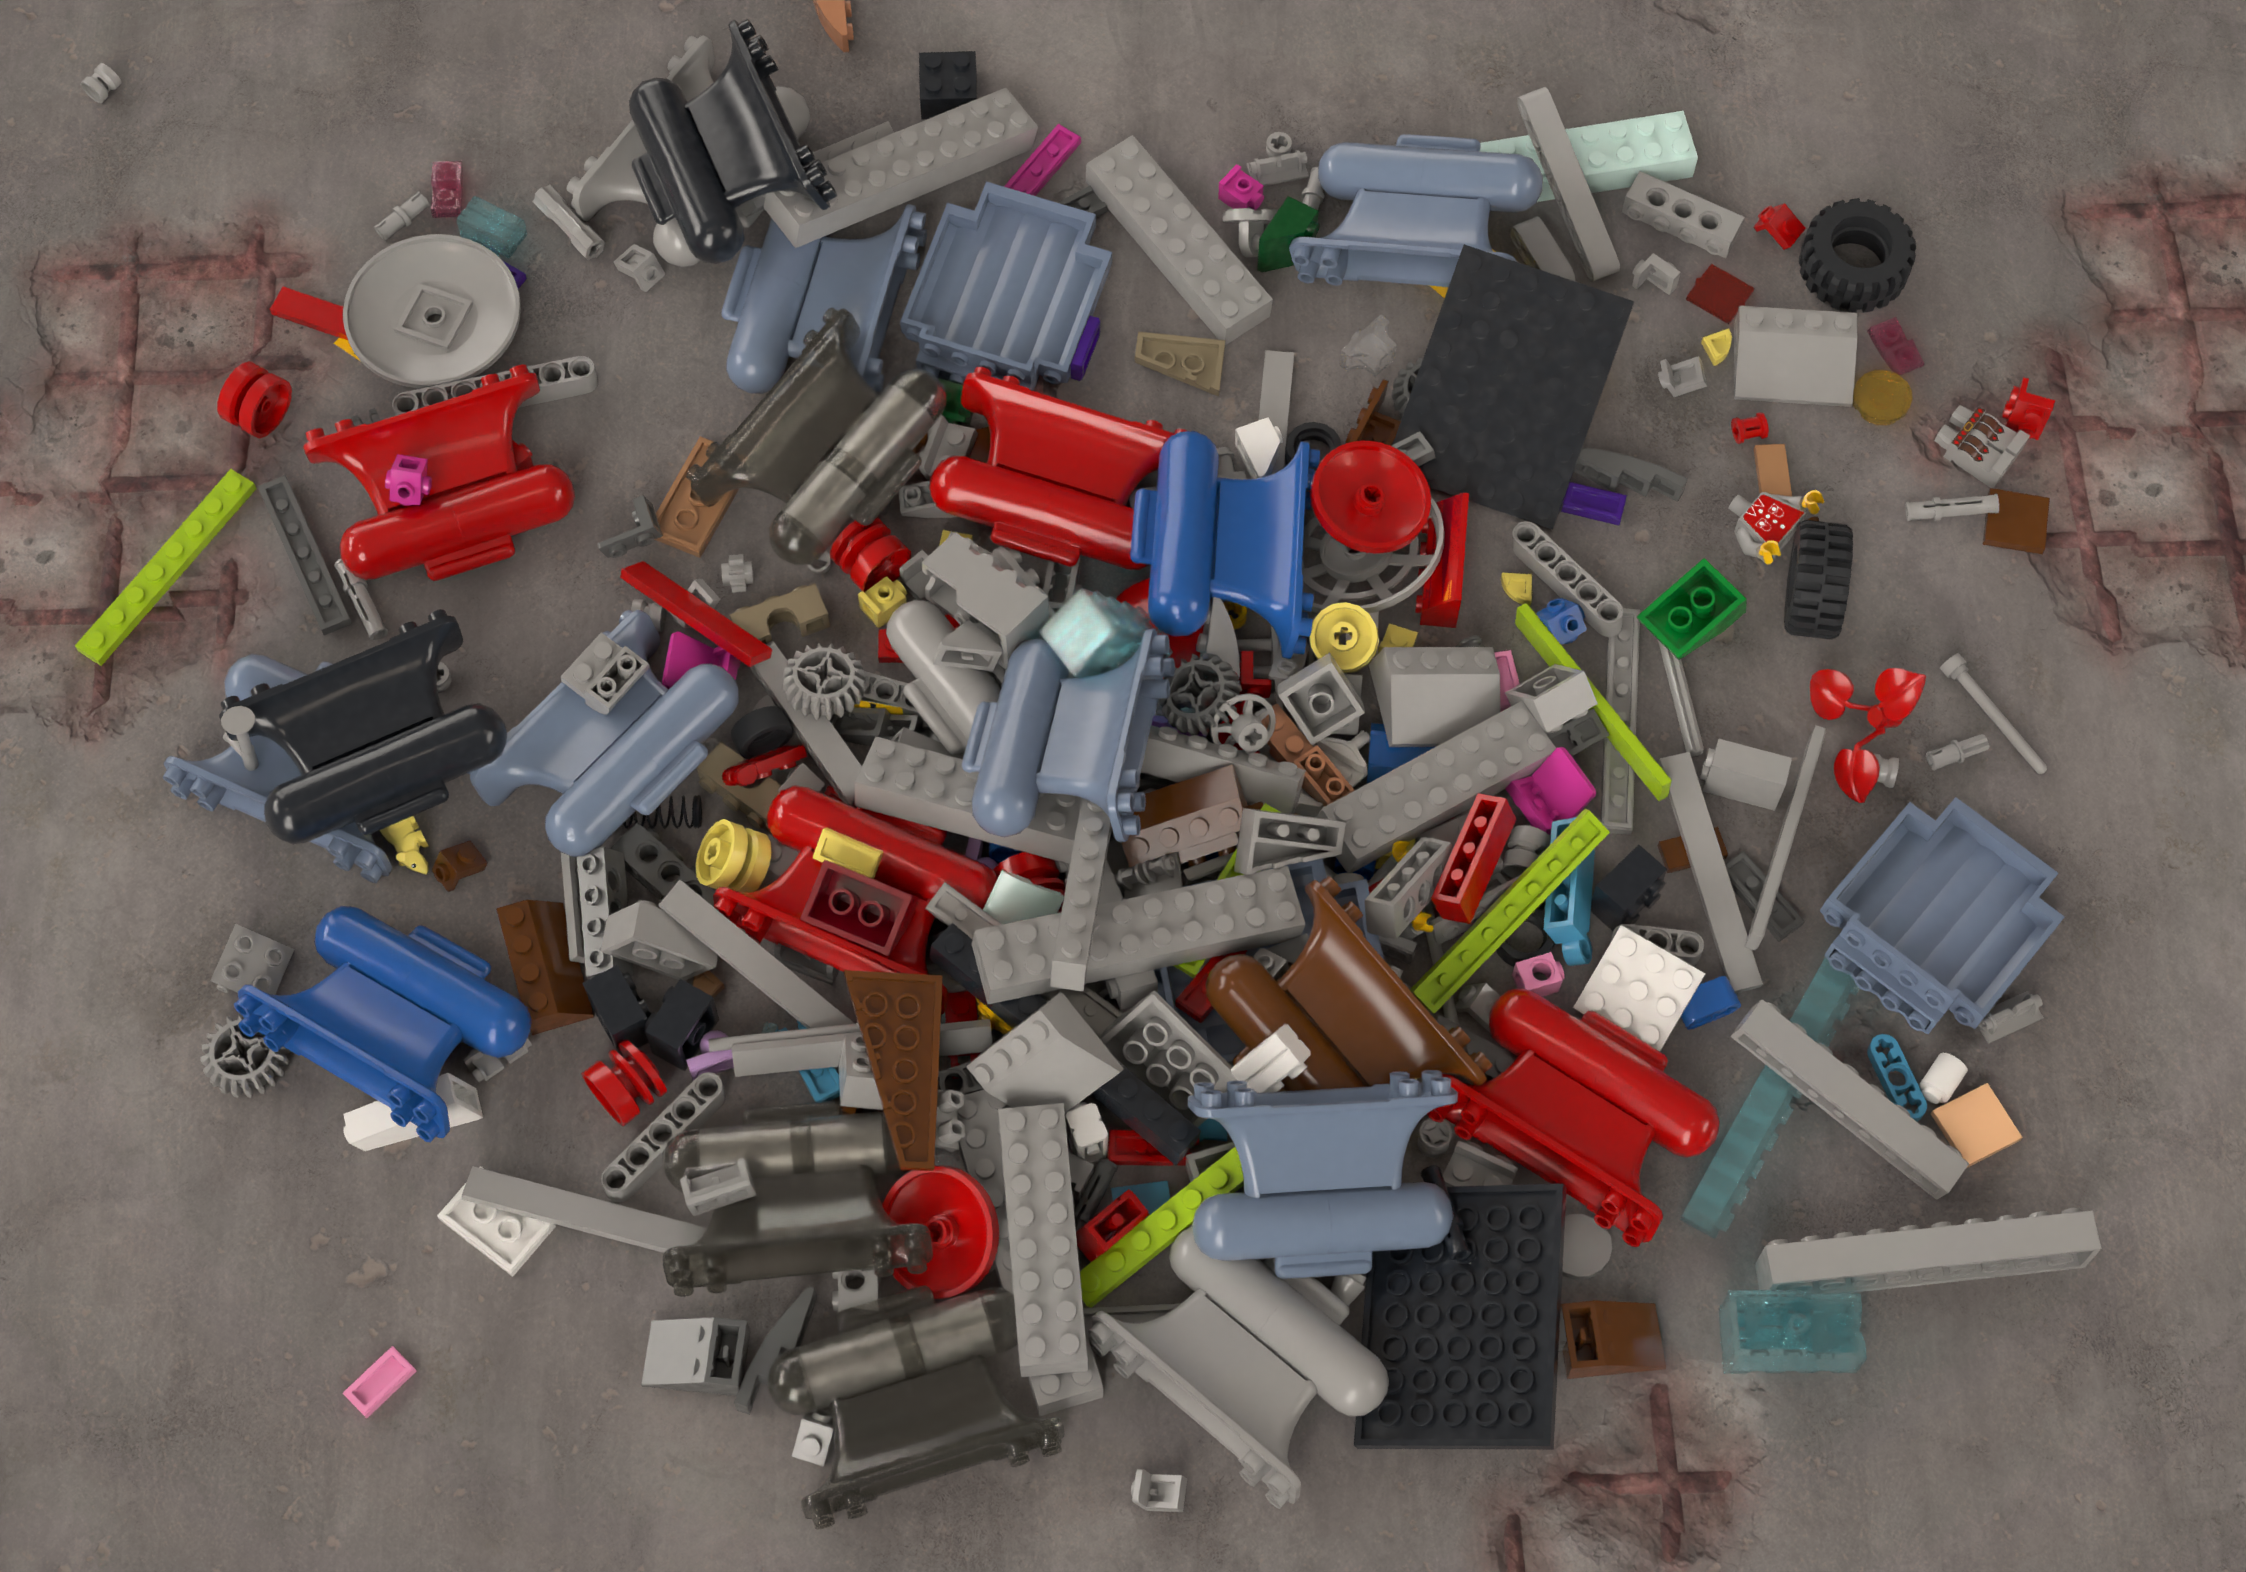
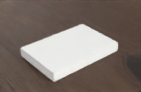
M465 1183L437 1217L513 1277L553 1231L556 1225L462 1200Z

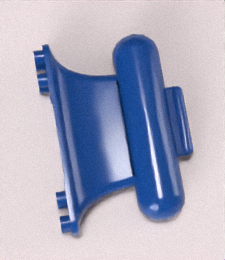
M1196 431L1179 432L1167 439L1159 455L1157 491L1142 488L1137 490L1135 494L1130 558L1134 563L1151 565L1148 612L1151 622L1160 631L1173 637L1187 636L1198 631L1207 620L1210 598L1216 597L1245 606L1266 619L1278 636L1282 658L1291 659L1293 653L1304 655L1306 637H1310L1313 623L1312 618H1307V612H1311L1314 594L1303 592L1305 509L1310 510L1312 506L1310 492L1306 490L1310 491L1315 473L1314 469L1309 467L1318 468L1320 450L1309 449V442H1300L1293 459L1280 471L1256 479H1229L1218 477V451L1216 445L1207 436Z
M340 906L326 913L316 927L314 939L316 950L326 963L336 968L332 974L313 987L292 995H273L246 984L238 991L239 999L234 1003L237 1012L244 1017L238 1024L244 1034L253 1037L259 1032L265 1035L263 1038L264 1043L272 1051L278 1052L282 1047H285L298 1056H304L391 1108L390 1116L397 1125L405 1127L409 1122L417 1125V1134L426 1142H432L435 1137L444 1138L450 1132L448 1109L443 1099L436 1094V1086L441 1068L455 1047L462 1041L483 1054L496 1058L506 1057L524 1046L529 1037L532 1023L530 1013L520 999L484 979L490 974L492 968L484 959L426 926L419 925L409 935H406L366 911L352 906Z

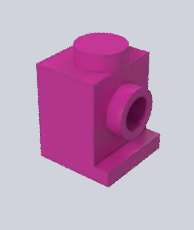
M1236 164L1219 182L1218 199L1232 209L1251 208L1256 210L1264 200V185L1241 170V166Z

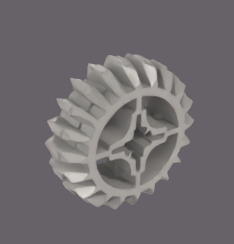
M832 642L828 648H822L820 643H818L816 649L806 645L804 653L796 651L794 659H788L787 668H784L783 671L784 681H782V689L784 690L787 703H792L794 711L802 709L804 717L814 714L816 721L820 716H826L828 721H830L833 714L842 718L844 710L852 713L854 704H860L862 695L865 692L864 682H866V674L862 670L861 661L856 660L853 652L846 654L844 646L836 650Z
M238 1014L237 1020L233 1021L230 1016H227L226 1022L228 1024L222 1027L221 1024L215 1023V1028L218 1032L216 1034L207 1033L206 1037L211 1043L202 1045V1051L205 1055L201 1056L200 1060L206 1066L203 1068V1072L206 1077L210 1078L209 1081L212 1086H219L223 1094L231 1091L232 1095L238 1098L242 1091H244L245 1095L251 1098L254 1089L264 1094L265 1088L263 1086L268 1083L270 1086L275 1087L274 1076L284 1077V1071L280 1066L289 1065V1060L284 1055L290 1053V1050L282 1047L278 1052L272 1051L264 1043L263 1038L265 1035L259 1032L255 1035L263 1037L261 1039H258V1037L250 1040L243 1038L246 1034L241 1031L238 1024L244 1017ZM232 1042L230 1049L224 1052L227 1046ZM241 1046L247 1051L249 1064L244 1059V1052ZM267 1057L264 1063L259 1067L260 1061ZM231 1070L233 1072L238 1070H245L248 1072V1074L233 1075L227 1072Z

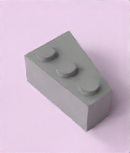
M1243 808L1234 872L1248 875L1266 869H1276L1294 863L1342 854L1346 822Z

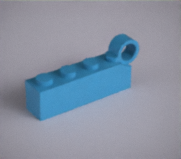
M1577 817L1552 821L1550 844ZM1595 848L1546 898L1544 931L1555 944L1562 943L1563 957L1568 966L1589 964L1592 960V946L1587 932H1589Z

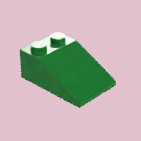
M1703 558L1637 616V619L1680 660L1724 632L1746 613L1747 599Z

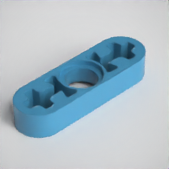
M1887 1034L1877 1035L1868 1046V1058L1888 1099L1892 1103L1905 1107L1908 1099L1911 1105L1916 1104L1918 1106L1915 1114H1913L1912 1110H1907L1910 1113V1117L1918 1122L1927 1110L1925 1097L1896 1039ZM1879 1044H1881L1883 1048L1890 1049V1051L1887 1054V1058L1883 1052L1877 1053L1876 1050L1878 1049ZM1889 1060L1890 1065L1884 1068L1883 1066H1885L1887 1061ZM1893 1071L1902 1073L1906 1080L1905 1084L1902 1086L1893 1085L1889 1081L1888 1074ZM1908 1089H1910L1911 1091H1909V1093H1908L1907 1096L1905 1097L1904 1093H1905Z

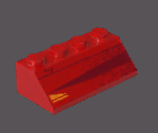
M1461 493L1436 502L1442 516L1445 531L1444 549L1433 574L1422 585V595L1416 596L1415 613H1420V625L1456 628L1462 599L1469 493ZM1429 518L1421 530V533L1427 534L1426 542L1420 543L1419 555H1434L1436 532L1434 523ZM1424 566V569H1418V577L1427 568V566Z

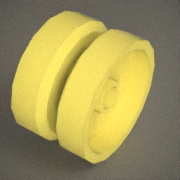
M1347 602L1332 604L1321 610L1313 620L1310 635L1311 648L1317 659L1330 652L1343 673L1357 672L1366 667L1377 653L1379 646L1378 628L1370 614L1360 606ZM1344 633L1351 636V640H1347L1346 645L1341 644L1339 640L1340 636Z
M725 819L717 821L708 830L701 842L696 859V877L700 884L714 889L727 887L739 892L756 891L763 882L770 865L771 841L764 833L750 828L744 829L742 825Z

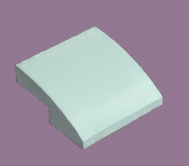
M1002 870L983 911L1001 924H1007L1056 914L1064 900V896L1060 892L1035 885L1028 878Z

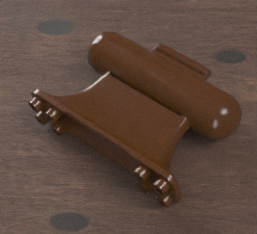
M1330 876L1324 878L1320 883L1317 880H1313L1305 886V891L1313 906V927L1303 951L1287 972L1277 981L1262 963L1254 957L1244 954L1228 956L1219 961L1210 971L1207 978L1206 996L1211 1006L1246 1045L1234 1057L1233 1066L1284 1024H1288L1296 1033L1298 1039L1311 1051V1055L1304 1061L1307 1068L1294 1079L1287 1075L1281 1080L1284 1086L1277 1092L1372 1087L1374 1084H1390V1073L1407 1072L1410 1073V1079H1418L1422 1077V1071L1438 1070L1442 1073L1459 1075L1472 1085H1481L1487 1080L1484 1073L1492 1067L1491 1062L1482 1052L1479 1051L1477 1054L1473 1052L1470 1056L1465 1052L1463 1048L1471 1041L1468 1035L1459 1026L1456 1028L1452 1027L1447 1031L1443 1025H1439L1366 940L1361 929L1355 924L1363 916L1362 912L1352 901L1345 903L1342 907L1337 903L1334 897L1342 890Z

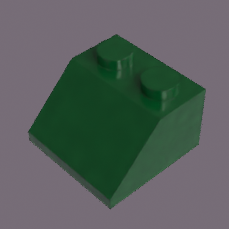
M1287 196L1259 238L1257 270L1263 273L1294 266L1289 251L1290 243L1296 237L1316 238L1320 228V224L1317 223L1318 210Z

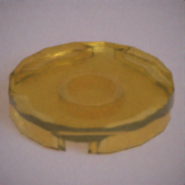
M1874 370L1865 373L1858 379L1853 392V406L1855 410L1858 409L1863 419L1876 425H1891L1896 423L1897 420L1903 419L1907 415L1912 403V390L1907 381L1900 375L1888 370Z

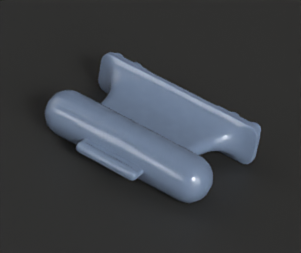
M1402 134L1398 137L1396 146L1350 142L1335 144L1324 152L1319 161L1318 179L1321 187L1329 196L1340 200H1351L1353 203L1342 223L1330 234L1320 238L1296 237L1291 241L1289 251L1294 266L1299 272L1298 279L1304 283H1313L1315 278H1325L1327 283L1335 286L1341 285L1343 280H1369L1449 287L1464 244L1517 262L1513 256L1507 253L1493 252L1488 237L1489 212L1517 213L1526 211L1536 204L1542 193L1543 175L1540 168L1532 158L1520 154L1480 152V142L1477 139Z
M907 204L899 220L882 234L863 239H837L824 236L797 248L792 245L771 218L762 248L746 245L741 249L721 311V315L725 320L738 322L726 362L728 376L737 388L756 394H764L776 388L783 378L788 358L793 357L818 365L832 373L845 386L850 399L859 403L866 415L871 417L877 407V400L873 399L875 391L881 392L884 384V375L881 374L883 361L879 359L906 271L907 269L917 270L919 267L920 253L916 252L918 246L924 247L926 243L927 229H924L926 213L916 212V205Z
M626 610L620 616L619 625L612 632H603L604 635L620 647H628L647 663V660L657 651L660 645L659 633L650 616L642 610ZM700 664L689 669L670 689H667L655 677L649 667L608 714H601L587 706L583 697L562 682L520 724L513 727L507 733L504 751L498 759L491 764L468 773L470 774L471 783L481 799L489 806L500 805L517 788L524 785L545 786L562 793L563 795L551 806L545 816V830L548 840L556 849L572 857L587 855L593 849L599 848L636 810L643 815L651 814L706 759L708 749L702 744L732 715L739 704L736 680L723 667L714 664Z
M1147 629L1144 632L1138 650L1123 665L1103 674L1079 678H1069V659L1063 649L1051 641L1040 638L1023 641L1013 651L1008 660L998 702L984 701L977 706L962 761V768L965 772H979L972 796V816L983 830L989 834L1004 838L1020 834L1029 826L1035 816L1040 793H1054L1078 796L1098 805L1110 818L1114 837L1118 842H1126L1129 835L1140 834V817L1133 814L1134 812L1145 811L1146 806L1145 793L1137 792L1140 784L1141 769L1158 701L1161 698H1169L1170 696L1169 680H1163V677H1173L1175 673L1174 659L1163 658L1162 655L1169 652L1168 635H1157L1155 629Z
M250 654L239 658L228 669L224 681L226 698L238 696L241 701L252 696L251 689L256 685L266 683L272 688L280 684L284 685L308 674L267 656ZM322 662L316 671L330 666L332 663ZM253 736L250 737V740L254 746L259 763L258 768L253 771L245 768L242 757L230 746L222 753L201 761H190L169 756L164 762L166 772L163 775V779L173 785L170 791L181 799L186 800L191 792L199 796L200 798L197 803L206 810L214 811L217 805L221 804L266 822L264 805L269 792L278 785L300 776L301 773L291 757L276 742L267 737ZM355 822L309 841L325 848L331 855L335 856L333 863L342 870L350 871L353 864H356L363 869L360 875L372 883H377L381 875L389 876L392 871V865L386 853L374 844L372 834L364 835L360 833Z
M1438 1070L1422 1071V1082L1410 1079V1073L1392 1072L1390 1073V1084H1374L1372 1087L1257 1093L1254 1089L1247 1088V1082L1245 1081L1227 1082V1093L1214 1090L1213 1083L1201 1082L1194 1084V1095L1188 1097V1107L1196 1116L1216 1120L1226 1129L1239 1155L1245 1191L1242 1193H1225L1206 1198L1196 1209L1192 1229L1195 1243L1200 1251L1209 1258L1222 1261L1275 1258L1276 1276L1281 1279L1365 1274L1372 1269V1251L1429 1248L1441 1243L1449 1233L1454 1218L1450 1199L1445 1191L1436 1184L1426 1182L1402 1183V1168L1408 1141L1418 1122L1433 1109L1454 1104L1458 1101V1092L1451 1087V1079L1442 1077V1072Z

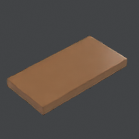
M700 436L656 512L663 536L655 540L701 558L754 463L753 457Z

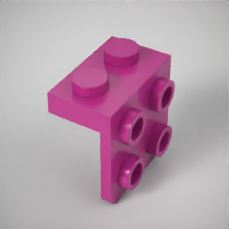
M677 631L672 633L670 637L662 684L667 689H670L689 669L700 664H714L723 667L736 680L741 661L720 646L712 648Z
M1564 747L1556 748L1532 776L1511 781L1505 788L1512 797L1514 804L1520 808L1530 822V825L1546 832L1548 835L1551 834L1552 821L1577 817L1596 796V789Z

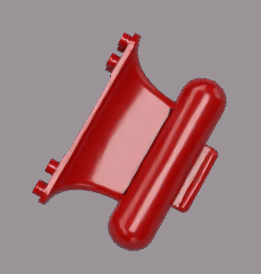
M522 364L511 368L509 371L512 378L500 381L498 374H489L480 379L483 387L474 389L470 393L368 425L362 424L354 427L352 419H344L335 423L336 433L325 436L322 428L312 429L305 433L308 442L303 445V449L309 462L312 464L332 462L350 471L369 494L378 514L377 516L354 523L342 535L339 546L340 556L349 572L356 577L370 580L379 579L424 564L429 579L439 581L512 557L515 554V547L511 536L557 522L568 515L574 504L575 491L571 479L562 469L552 464H539L518 471L515 463L512 445L515 414L524 401L540 392L537 375L529 373L527 365ZM397 454L428 459L427 476L432 478L429 495L424 494L420 505L406 506L399 502L389 501L390 489L385 488L387 471H391Z
M976 367L973 373L967 374L963 383L961 404L968 411L983 415L987 420L990 431L989 456L987 463L955 455L942 460L933 471L929 484L930 494L936 507L947 514L992 527L990 538L994 544L1068 567L1075 566L1080 555L1129 570H1142L1150 566L1149 564L1134 563L1130 558L1134 509L1127 507L1126 504L1138 483L1148 474L1158 471L1160 451L1167 439L1187 430L1176 429L1172 433L1163 430V425L1156 420H1148L1146 424L1137 421L1132 422L1060 400L1020 386V381L1016 377L1005 376L1003 380L991 377L990 370L984 367Z
M794 785L781 790L772 800L767 814V826L772 836L778 842L799 852L796 859L777 880L760 890L739 892L727 887H719L713 895L715 909L737 927L745 930L744 933L759 945L763 939L775 944H782L843 972L844 970L930 975L926 966V945L935 916L925 909L945 882L983 910L998 877L986 864L942 846L947 837V831L859 807L855 808L809 787ZM824 828H829L883 851L884 853L874 879L920 898L907 930L890 956L800 920L823 862L812 857ZM942 984L941 1014H944L948 1004V991Z
M1524 988L1506 991L1493 1003L1489 1012L1488 1024L1491 1037L1500 1046L1518 1056L1517 1059L1500 1075L1481 1085L1466 1084L1452 1075L1442 1074V1077L1451 1079V1087L1458 1092V1101L1454 1104L1433 1109L1427 1113L1428 1117L1438 1123L1446 1119L1456 1125L1454 1132L1460 1138L1470 1140L1473 1136L1484 1144L1488 1143L1551 1184H1564L1567 1188L1566 1194L1581 1202L1588 1210L1596 1214L1594 1221L1597 1225L1604 1229H1610L1612 1225L1624 1232L1622 1238L1628 1245L1639 1247L1642 1242H1649L1654 1237L1663 1220L1662 1210L1654 1202L1647 1199L1642 1194L1640 1188L1641 1167L1651 1142L1654 1141L1671 1153L1684 1158L1702 1154L1715 1142L1719 1133L1720 1120L1717 1108L1708 1099L1663 1072L1668 1064L1667 1056L1597 1012L1587 1011L1579 1020L1533 991Z

